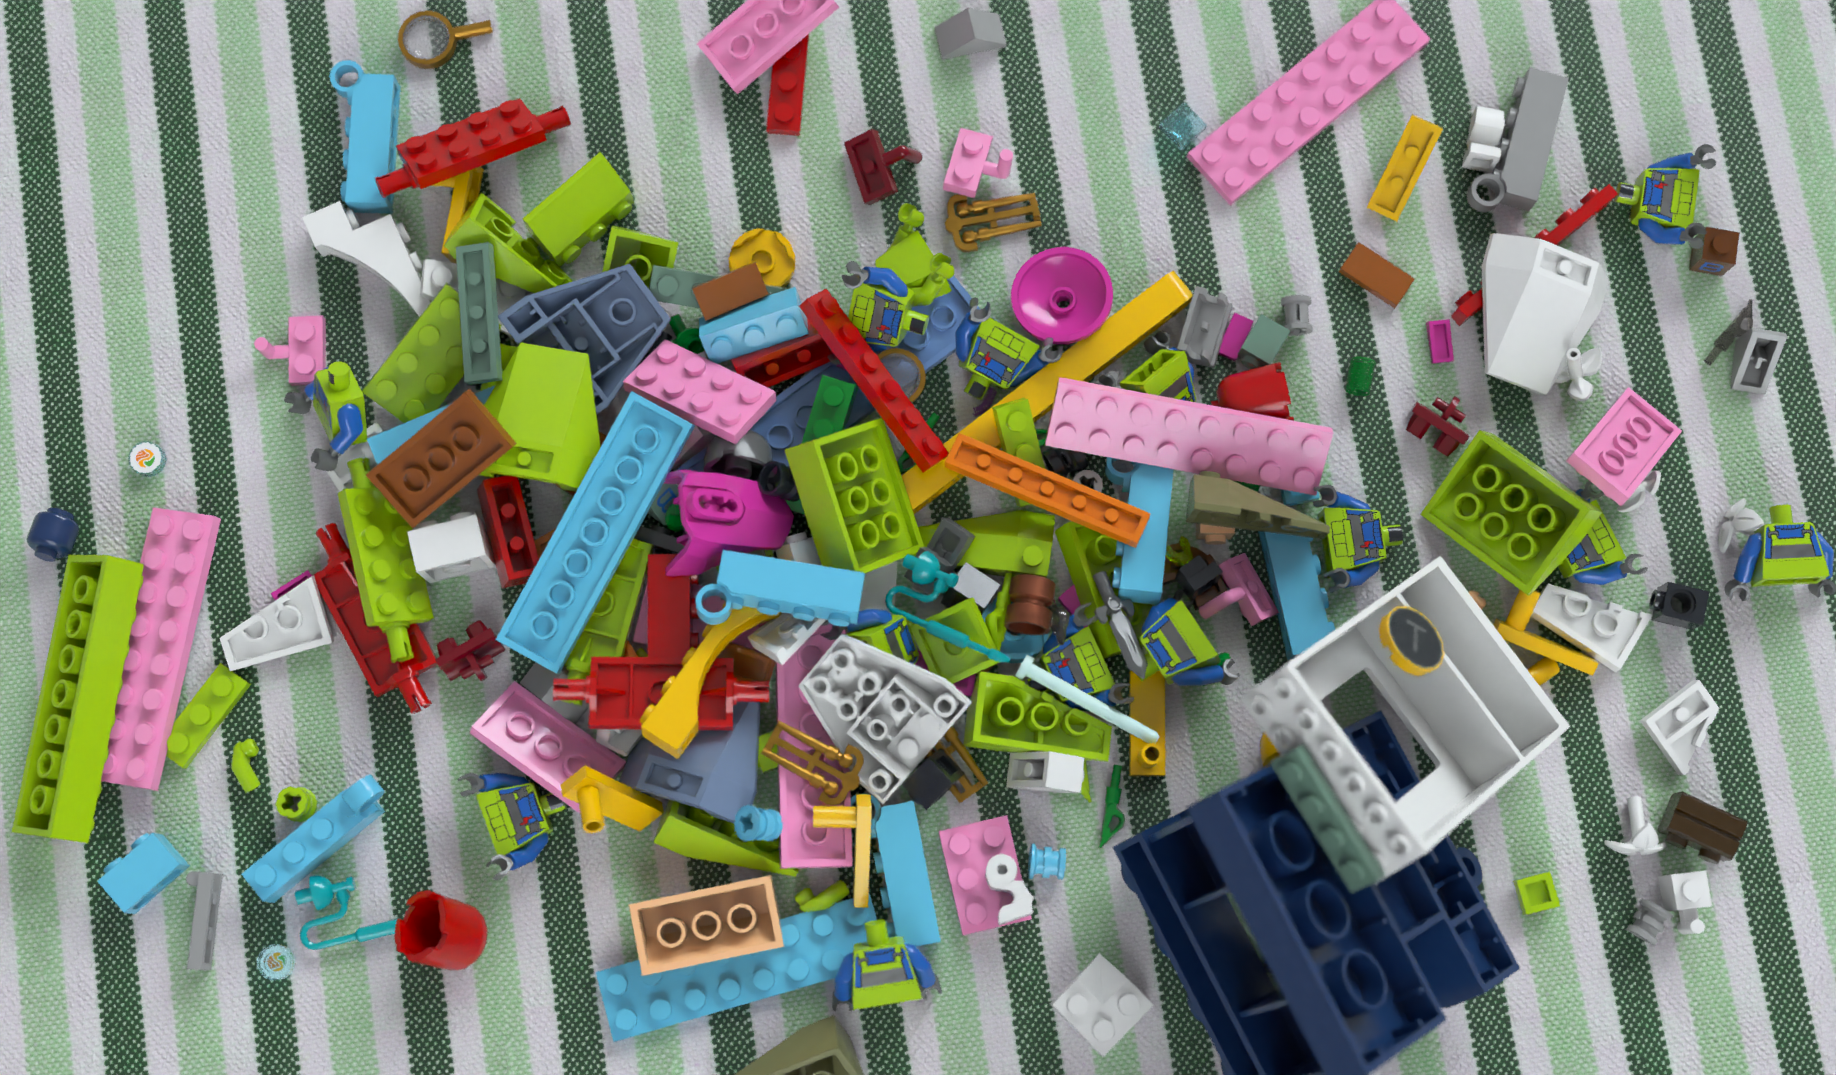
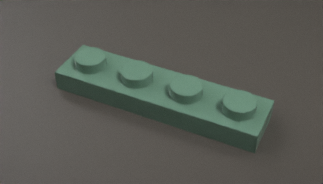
M489 242L456 247L464 381L469 385L502 381L494 248Z
M653 265L649 290L659 302L700 308L692 287L719 276ZM765 284L769 293L766 296L787 290L784 287Z
M1304 744L1270 762L1351 893L1379 881L1386 875Z

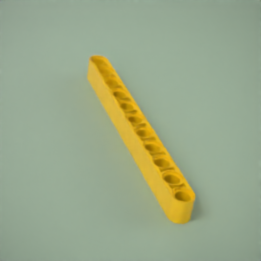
M1174 271L1169 272L1109 317L1095 333L1078 341L1063 352L1060 360L1054 363L1050 362L993 407L1026 398L1029 401L1035 423L1052 410L1059 377L1089 382L1191 303L1193 293ZM992 407L943 444L946 450L950 452L958 434L961 433L1000 450L1002 446ZM946 458L924 473L916 464L902 475L914 515L964 477L960 473L945 468Z

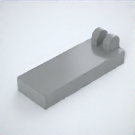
M192 871L186 876L187 884L197 886L187 969H212L223 874Z

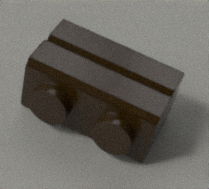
M1681 791L1673 793L1657 830L1667 836L1665 839L1667 843L1681 849H1686L1688 845L1699 851L1698 857L1713 864H1719V861H1730L1734 858L1740 844L1739 841L1742 839L1748 823L1737 816Z

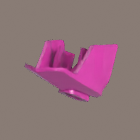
M686 469L668 473L663 484H679V497L673 499V504H680L681 524L687 531V534L677 538V543L685 547L665 568L666 576L703 574L712 567L720 565L723 550L747 554L755 550L780 549L789 534L794 519L790 507L779 496L773 497L763 494L759 489L757 481L725 474Z

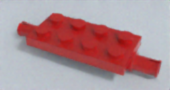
M520 98L505 101L498 107L474 113L469 118L453 124L442 125L435 131L422 136L411 137L406 142L396 145L398 155L404 163L402 164L403 168L380 177H375L377 188L381 196L385 198L408 187L412 189L420 187V189L434 185L547 141L545 134L571 126L569 115L563 105L536 116L530 112Z
M336 523L325 525L327 531H324L321 527L315 534L321 541L329 559L327 560L328 565L323 570L314 574L317 587L374 695L380 697L394 688H399L411 714L422 711L420 706L425 709L428 708L432 703L422 688L418 677L421 673L438 664L435 660L437 657L420 625L414 623L407 628L414 657L403 662H391V653L386 633H382L380 626L367 627L350 548L344 542Z
M591 657L590 675H586V679H553V701L586 700V704H589V729L641 730L642 723L640 719L651 704L654 706L658 704L663 697L661 690L664 684L672 675L678 676L684 667L681 665L684 658ZM716 658L706 674L699 696L697 713L699 730H733V705H737V702L769 703V680L737 681V677L733 675L734 658Z

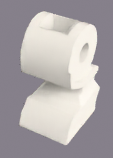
M1481 106L1475 107L1470 121L1469 136L1466 141L1468 149L1463 156V168L1492 173L1501 157V150L1497 148L1504 129V111Z
M998 854L992 857L987 864L985 874L990 890L1008 892L1013 898L1011 904L1001 907L998 914V926L1033 914L1032 901L1034 897L1026 888L1024 881L1015 880L1017 864L1013 858L1005 854Z

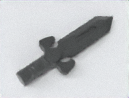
M1105 571L1096 573L1093 579L1101 594L1104 605L1096 608L1094 614L1097 615V619L1102 624L1108 621L1106 615L1111 617L1109 624L1128 669L1144 680L1148 663L1128 618L1134 614L1133 603L1130 599L1121 601L1119 597L1115 596ZM1121 609L1126 612L1127 616L1122 613Z

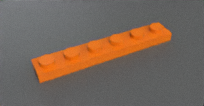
M961 433L958 434L945 460V468L1134 548L1137 547L1150 519L1151 513Z

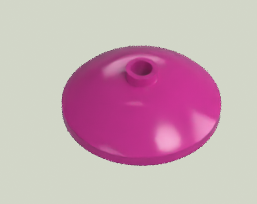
M1056 247L1039 252L1023 264L1012 284L1011 303L1017 321L1030 335L1041 341L1051 337L1053 338V344H1070L1091 336L1104 324L1113 304V286L1106 268L1097 258L1080 249ZM1061 301L1069 302L1066 308H1060L1057 305Z

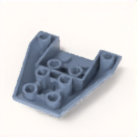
M737 702V705H733V730H699L679 759L642 737L629 754L619 782L650 797L653 794L705 810L712 817L734 823L739 809L746 805H752L757 793L760 702Z

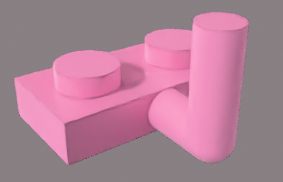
M960 128L943 183V190L975 198L982 174L1000 179L1008 178L1013 152L1009 149H1003L1000 152L998 164L986 161L993 136Z
M323 315L289 317V345H272L266 338L259 337L255 340L254 346L267 359L289 358V384L291 386L308 385L314 380V374L317 371L326 368V319Z
M1245 553L1230 558L1218 565L1223 571V581L1230 590L1223 592L1199 608L1201 617L1208 619L1227 606L1238 602L1241 613L1248 619L1251 626L1279 613Z

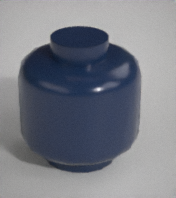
M48 508L47 511L39 512L34 517L27 535V543L35 551L34 555L36 557L54 562L56 558H64L71 554L80 530L71 513L58 508Z

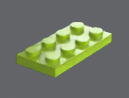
M447 282L362 389V393L403 423L437 410L464 376L459 292Z

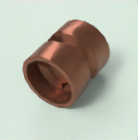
M1023 574L1013 576L1009 588L1010 600L1013 603L1009 604L1006 609L1005 628L1025 635L1048 634L1052 612L1047 607L1051 606L1054 600L1056 584L1048 578L1036 575Z

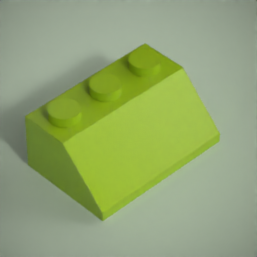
M599 152L522 219L532 239L552 261L561 267L565 262L570 264L576 260L582 252L581 249L587 243L599 240L606 233L607 226L615 219H623L631 211L632 204L635 202L629 188L603 154Z

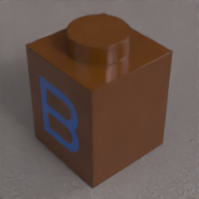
M1705 227L1707 234H1698L1694 237L1701 238L1704 244L1699 249L1692 248L1689 271L1723 276L1736 265L1740 232Z

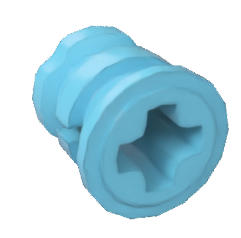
M746 805L739 809L734 822L737 836L744 841H773L780 836L783 828L781 815L778 811L756 808L752 805Z
M1031 843L1028 860V878L1033 879L1035 874H1042V878H1050V875L1057 876L1058 880H1063L1066 865V848L1052 851V847H1044V850H1039L1034 843Z

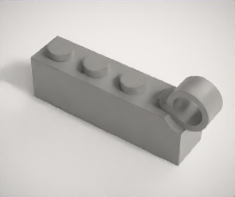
M1531 67L1523 78H1517L1512 91V97H1516L1514 108H1509L1504 127L1509 128L1506 139L1502 138L1498 146L1501 150L1499 168H1494L1492 174L1478 176L1469 187L1467 200L1473 209L1479 212H1489L1500 203L1530 211L1537 202L1569 78ZM1486 185L1490 187L1495 193V200H1482L1477 194V186Z

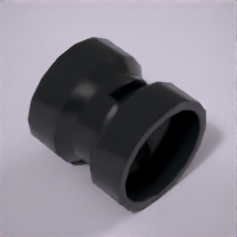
M1050 448L1042 452V457L1048 470L1067 478L1068 473L1074 470L1079 472L1088 467V462L1083 452L1061 448Z
M772 460L762 467L758 477V486L763 494L773 497L779 496L781 499L791 502L800 499L790 466L787 467L784 463Z

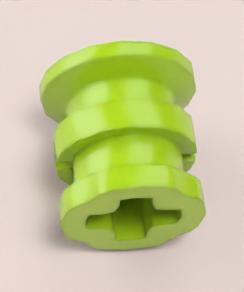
M287 787L279 792L275 805L277 811L282 816L294 822H304L314 815L317 809L316 796L309 789L304 787ZM293 797L302 799L298 803V811L290 809L294 804Z

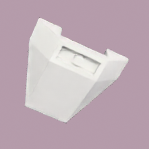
M1497 233L1490 234L1482 263L1485 374L1539 395H1547L1567 364V351L1570 348L1578 347L1601 311L1609 279L1600 263L1542 239Z
M843 633L798 685L832 742L840 749L839 752L844 754L848 744L861 751L864 763L858 774L860 784L882 804L889 799L972 703L945 678ZM850 754L853 757V764L849 769L852 771L856 764V757Z

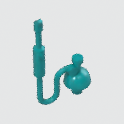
M924 551L919 558L907 554L903 560V567L913 571L912 581L920 585L934 582V591L930 595H923L905 586H895L886 594L885 603L887 609L894 615H903L906 620L926 628L928 634L962 649L966 647L987 655L988 658L994 661L1008 663L1010 658L996 649H989L971 641L966 634L934 620L927 622L894 607L892 598L896 593L906 594L922 602H931L941 592H946L949 587L954 588L959 579V576L955 573L948 574L941 571L939 560L929 551Z
M310 876L309 888L295 891V899L298 905L313 901L318 911L331 904L336 892V899L341 904L338 913L310 920L303 925L300 931V940L306 948L311 950H320L358 940L361 943L395 934L397 919L358 928L353 934L312 943L307 938V932L310 928L337 921L346 914L348 900L351 897L350 891L356 890L355 880L352 876L346 878V881L332 884L324 876Z

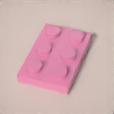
M1007 815L938 831L962 936L1032 919L1031 915L998 926V914L1001 907L1011 904L1013 898L1008 892L990 890L985 878L989 860L995 855L1005 854L1013 858L1017 864L1015 880L1023 881Z

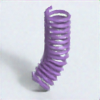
M989 387V392H987L983 402L979 406L973 407L975 412L973 415L975 417L990 409L989 406H991L997 393L995 389Z

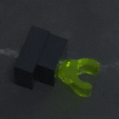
M1181 536L1178 543L1183 548V552H1174L1167 545L1166 557L1170 561L1177 562L1182 566L1178 569L1175 579L1183 588L1188 598L1193 600L1218 583L1223 571L1215 561L1207 565L1200 555L1193 558L1188 539Z

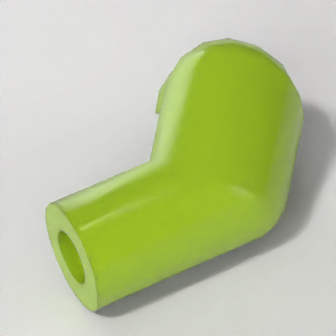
M251 738L246 739L244 742L239 741L233 747L231 769L245 793L261 785L250 766V758L256 756L259 752L256 742Z
M838 880L816 896H814L810 888L806 887L795 895V901L800 905L799 909L803 912L825 910L849 895V890L842 880Z

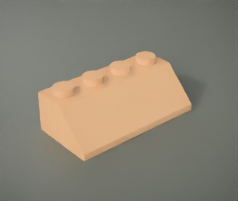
M771 875L629 904L642 976L784 947L779 909Z

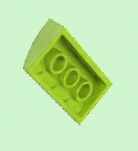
M1071 521L1055 530V534L1080 604L1091 603L1084 610L1085 617L1090 619L1095 616V609L1104 605L1093 576L1096 573L1105 571L1112 586L1114 567L1121 568L1122 556L1115 555L1117 540ZM1113 588L1115 596L1118 597L1119 588ZM1132 602L1134 614L1128 618L1140 646L1144 647L1139 639L1142 635L1141 628L1150 609L1155 605ZM1121 609L1122 613L1127 616L1126 612ZM1106 615L1108 621L1105 624L1097 620L1088 625L1104 659L1122 654L1109 624L1111 617Z

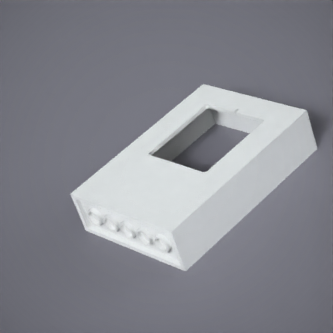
M1441 556L1288 662L1240 698L1281 755L1302 744L1305 745L1386 875L1379 881L1428 852L1570 727ZM1407 606L1419 611L1437 629L1443 642L1444 657L1442 664L1431 673H1426L1424 676H1415L1404 672L1389 657L1392 655V652L1388 646L1385 648L1382 646L1379 635L1381 618L1396 607ZM1361 670L1367 673L1435 764L1434 771L1396 802H1394L1320 702V700Z

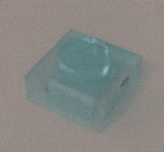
M1185 102L1159 125V129L1181 151L1204 132L1207 124Z

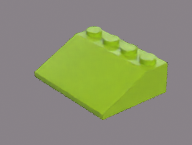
M882 418L784 449L822 566L867 573L902 559L907 554L917 553L920 547H924Z
M1479 430L1420 515L1530 596L1583 540L1602 514V511L1495 434Z

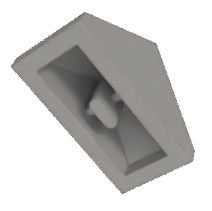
M966 8L935 27L942 60L1006 47L1000 15L996 13Z
M1751 328L1736 339L1731 389L1765 395L1787 339V334Z
M535 662L520 681V684L563 717L576 724L589 708V704H586V700L582 701V706L560 700L553 701V679H567L568 675L562 670L560 674H556Z

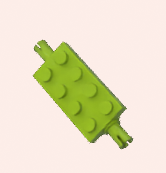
M356 458L347 462L353 488L343 489L337 494L367 627L380 626L382 633H386L391 653V662H403L414 657L407 628L411 624L427 623L434 619L425 579L415 569L407 531L414 529L366 476L371 471L369 458Z
M633 538L564 665L569 670L567 679H586V675H590L591 657H623L648 570V554H652L653 544ZM560 700L569 704L574 703L577 706H582L583 700Z

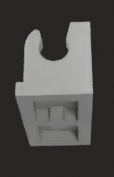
M1195 287L1177 347L1178 351L1186 352L1189 363L1215 368L1233 307L1232 303L1228 302L1227 296L1219 292L1218 297L1209 295L1205 288Z

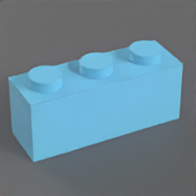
M796 287L756 299L706 321L704 317L699 318V337L708 359L718 364L809 334L807 317L799 307L802 302Z

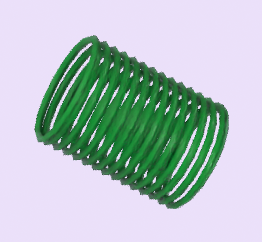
M1352 357L1345 391L1356 396H1368L1371 391V382L1376 362L1367 357Z

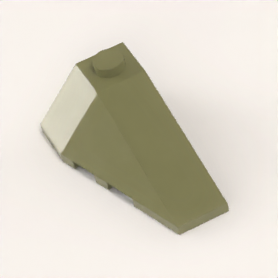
M1201 471L1199 475H1193L1190 481L1186 522L1317 539H1324L1330 533L1329 525L1230 479L1220 478V474L1217 472Z
M832 1015L802 1027L735 1075H864L850 1036L836 1016Z

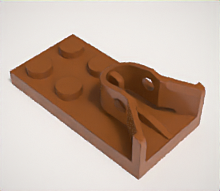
M468 389L375 466L366 476L406 522L414 528L509 451L516 442L475 394Z

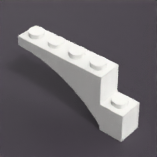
M340 201L302 217L315 248L323 257L330 254L342 258L379 277L397 291L419 317L431 303V300L420 296L421 276L419 272L422 271L423 265L416 251L413 253L409 252L406 243L411 241V238L403 222L397 224L391 214L361 227L352 209L347 211Z

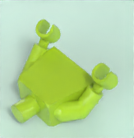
M905 203L898 212V218L904 225L899 226L893 243L883 255L876 259L874 264L878 268L892 269L907 285V288L914 291L915 297L912 307L930 305L935 298L952 291L947 279L953 277L955 270L950 265V257L942 253L933 255L919 231L913 230V227H919L923 224L924 215L922 212L917 211L916 206Z

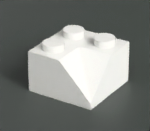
M462 512L452 515L450 517L451 521L437 524V521H426L419 523L416 526L417 529L407 531L416 572L429 583L496 567L485 527L477 515H471V512Z
M1100 953L1050 1003L1070 1026L1102 1057L1154 1005Z

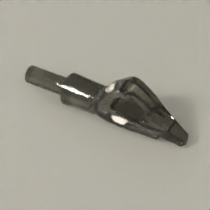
M1749 299L1746 307L1740 311L1728 328L1714 341L1715 347L1704 359L1707 365H1712L1722 351H1727L1735 337H1740L1753 328L1751 299ZM1747 318V329H1741L1742 320Z
M1054 599L1052 605L1047 607L1052 612L1050 628L1056 636L1057 642L1060 645H1064L1070 613L1064 607H1057Z

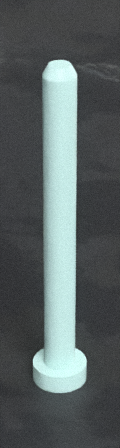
M1026 655L1015 675L1016 677L1023 680L1027 676L1148 744H1156L1159 739L1156 731L1034 665L1032 662L1035 658Z

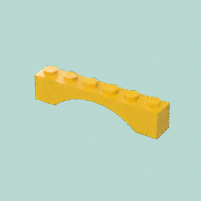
M726 602L723 603L722 609H724ZM743 606L742 609H732L730 617L725 622L717 625L707 624L702 633L704 640L697 649L692 647L687 652L681 663L684 666L677 677L672 675L666 681L661 690L663 697L656 706L651 704L640 719L642 723V736L679 759L699 731L697 714L699 696L706 674L717 656L744 631L760 623L779 618L783 612H778L777 615H767L758 612L757 608Z

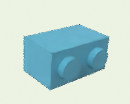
M146 833L139 837L131 845L133 850L123 859L119 857L109 863L103 870L105 875L97 881L124 913L136 914L190 866L162 834L151 833L149 835Z

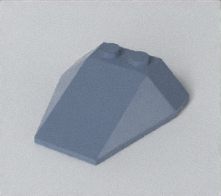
M630 264L527 295L498 315L499 320L517 345L526 343L589 355L597 415L608 408L624 386L623 381L637 368L671 321L665 310Z

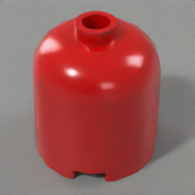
M1281 362L1225 377L1218 385L1217 400L1211 401L1212 406L1294 421V417H1290L1288 409L1291 400L1285 374L1281 372Z
M430 890L418 892L409 898L406 905L410 907L406 911L403 920L397 919L394 939L397 951L403 953L408 961L450 971L466 969L478 960L487 943L488 929L486 921L478 909Z

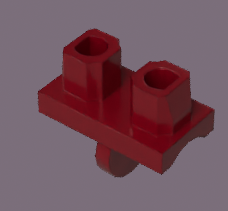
M1456 396L1449 403L1439 397L1435 399L1432 406L1442 411L1440 416L1416 401L1411 409L1413 414L1409 419L1406 430L1417 438L1422 439L1431 424L1440 429L1442 433L1432 447L1447 457L1457 449L1460 443L1465 445L1470 437L1468 436L1469 434L1447 421L1451 417L1461 424L1466 417L1464 413L1456 409L1460 402V399Z
M478 620L469 625L465 630L470 640L458 645L452 637L446 638L436 645L439 657L435 660L450 681L460 676L465 680L473 674H476L480 681L485 680L488 677L484 668L494 663L493 657L505 651L503 644L495 640L497 636L491 628L488 629L481 620Z

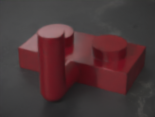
M870 129L844 142L864 204L872 205L898 192L890 165L902 159L914 164L922 161V153L905 145H900L885 153L878 131Z

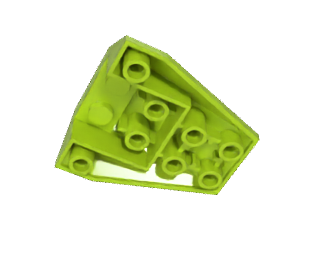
M520 343L502 373L503 380L496 383L484 404L488 411L514 439L516 444L479 475L494 478L496 473L555 483L563 490L576 492L601 447L589 355Z

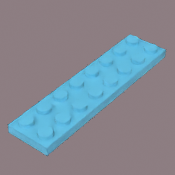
M631 391L495 640L554 673L560 674L695 425Z
M870 894L868 896V908H854L852 898L838 902L829 909L803 912L780 919L784 947L644 976L641 973L639 960L596 972L613 1042L834 979L844 956L853 952V944L867 942L864 924L877 920Z

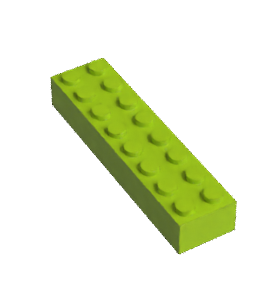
M68 555L12 833L89 843L90 834L95 823L94 813L97 798L100 796L102 789L101 778L104 763L109 754L108 743L111 728L116 719L115 708L118 694L122 688L124 663L129 653L131 628L136 619L135 608L138 593L143 584L142 573L144 564L110 555Z

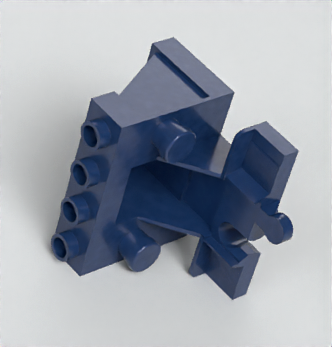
M1382 710L1341 729L1394 802L1420 782ZM1271 765L1186 807V810L1112 847L1121 864V873L1125 884L1131 891L1136 893L1154 928V938L1158 948L1170 959L1187 992V1001L1192 1014L1203 1023L1221 1058V1068L1224 1075H1369L1445 1022L1447 1018L1441 1008H1449L1485 994L1520 969L1477 888L1482 882L1483 874L1479 860L1474 853L1464 847L1455 848L1447 834L1428 852L1378 883H1373L1351 893ZM1230 892L1280 987L1276 990L1226 893Z

